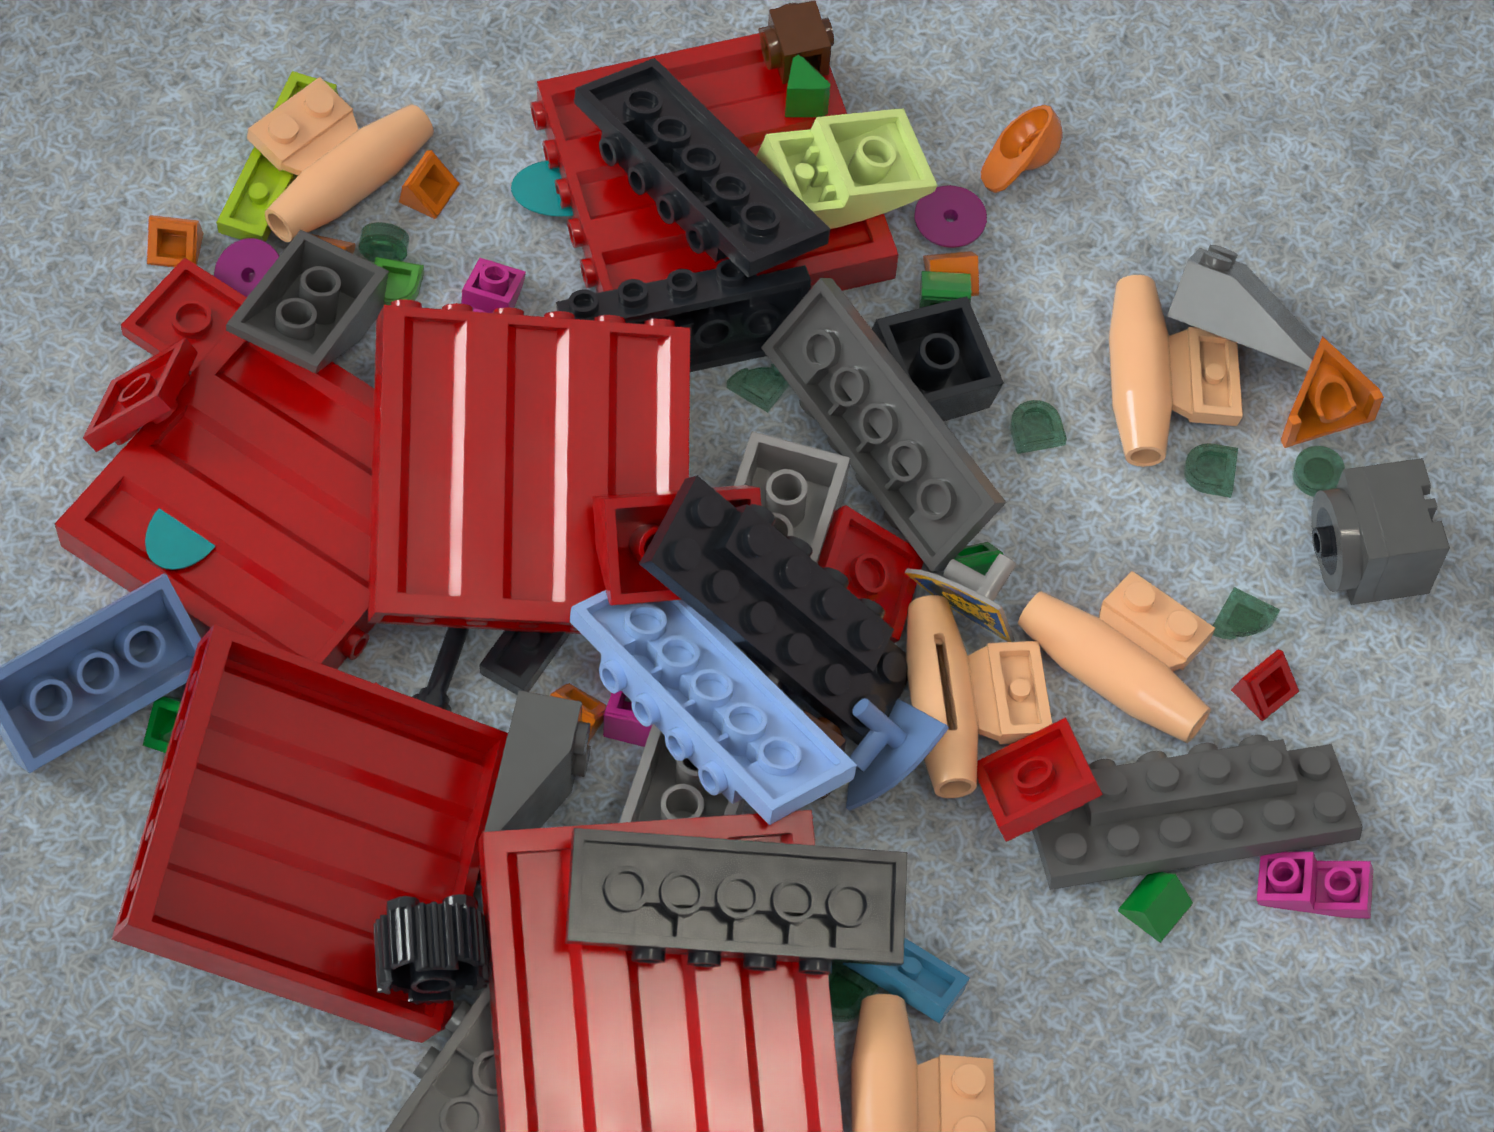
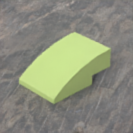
M904 108L816 117L812 128L809 130L766 134L756 156L830 229L887 213L935 192L938 186Z

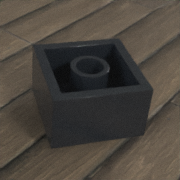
M967 296L875 320L872 327L874 333L943 421L991 407L1004 382Z

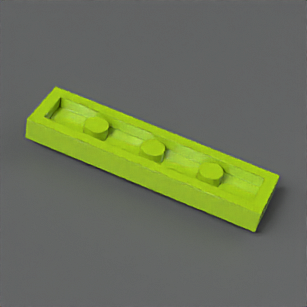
M292 71L273 110L317 78ZM325 81L338 94L337 85ZM254 146L216 221L218 233L240 240L254 238L266 242L272 230L265 219V211L298 175L285 170L279 171Z

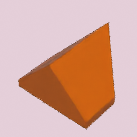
M1323 336L1286 422L1281 437L1284 448L1374 421L1384 396L1380 389Z

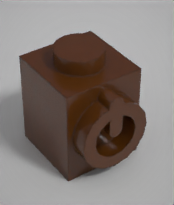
M813 0L799 4L788 3L779 8L770 9L768 26L758 29L761 50L767 68L769 70L777 68L782 84H786L789 80L792 60L795 56L800 55L822 76L829 75L831 46L834 45V34L829 18H821L816 1Z

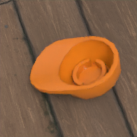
M1041 105L1031 108L1014 119L1002 131L981 169V180L989 191L997 193L1005 190L1023 171L1034 170L1048 164L1058 153L1063 139L1061 120L1051 106Z

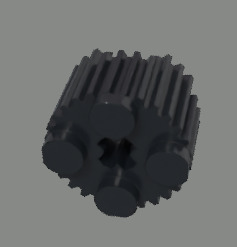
M465 894L452 895L444 898L441 904L431 902L430 904L420 903L419 899L410 896L397 897L386 902L387 915H380V919H376L373 924L378 993L389 995L393 988L395 992L403 991V993H408V1001L415 1003V1005L421 1003L431 1005L435 1002L443 1004L444 1001L451 1000V992L455 991L454 989L456 988L465 989L466 985L473 986L474 991L487 988V984L490 981L485 915L482 914V911H477L476 899Z

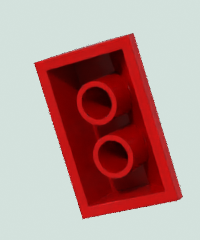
M749 485L712 487L734 507L746 504L761 506L760 487ZM679 490L592 496L596 551L609 605L682 600L639 564Z

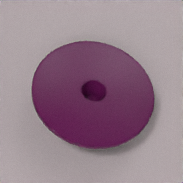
M945 185L937 187L935 192L919 199L915 207L914 219L919 232L927 240L942 247L956 248L966 246L981 236L986 227L987 212L983 202L973 192L963 187Z
M247 238L236 241L229 245L218 258L214 269V277L245 297H248L279 258V254L271 245L259 239Z

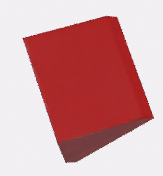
M1279 649L1241 678L1231 689L1261 721H1264L1300 692L1285 654Z

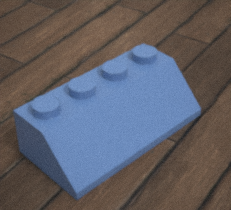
M167 574L156 577L0 666V735L15 762L28 773L35 771L187 683L196 648L201 638Z

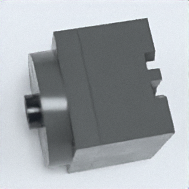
M1423 458L1343 469L1336 488L1320 490L1314 496L1311 512L1312 541L1323 581L1332 592L1347 590L1351 605L1429 594L1450 546L1442 521L1433 522L1432 520L1438 508L1435 498H1424V495L1430 494L1431 483Z

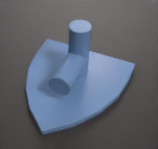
M868 699L860 700L853 708V715L867 726L870 731L849 756L857 766L854 779L848 785L846 808L849 811L875 800L895 787L916 769L940 741L949 727L900 699H897L889 717Z

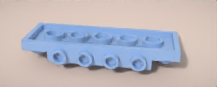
M605 590L571 607L569 622L601 653L599 675L606 689L611 693L622 691L632 701V710L637 720L645 727L654 724L665 735L667 749L676 760L683 761L688 758L698 769L700 782L709 794L715 796L722 793L732 804L744 799L771 825L854 779L857 764L729 638L683 600L611 606L609 605Z

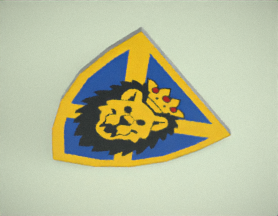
M999 554L985 576L955 559H952L947 565L944 577L923 570L906 569L905 574L931 595L945 597L949 601L951 609L1007 642L1015 641L1002 606L994 602L1016 566V563L1009 557Z

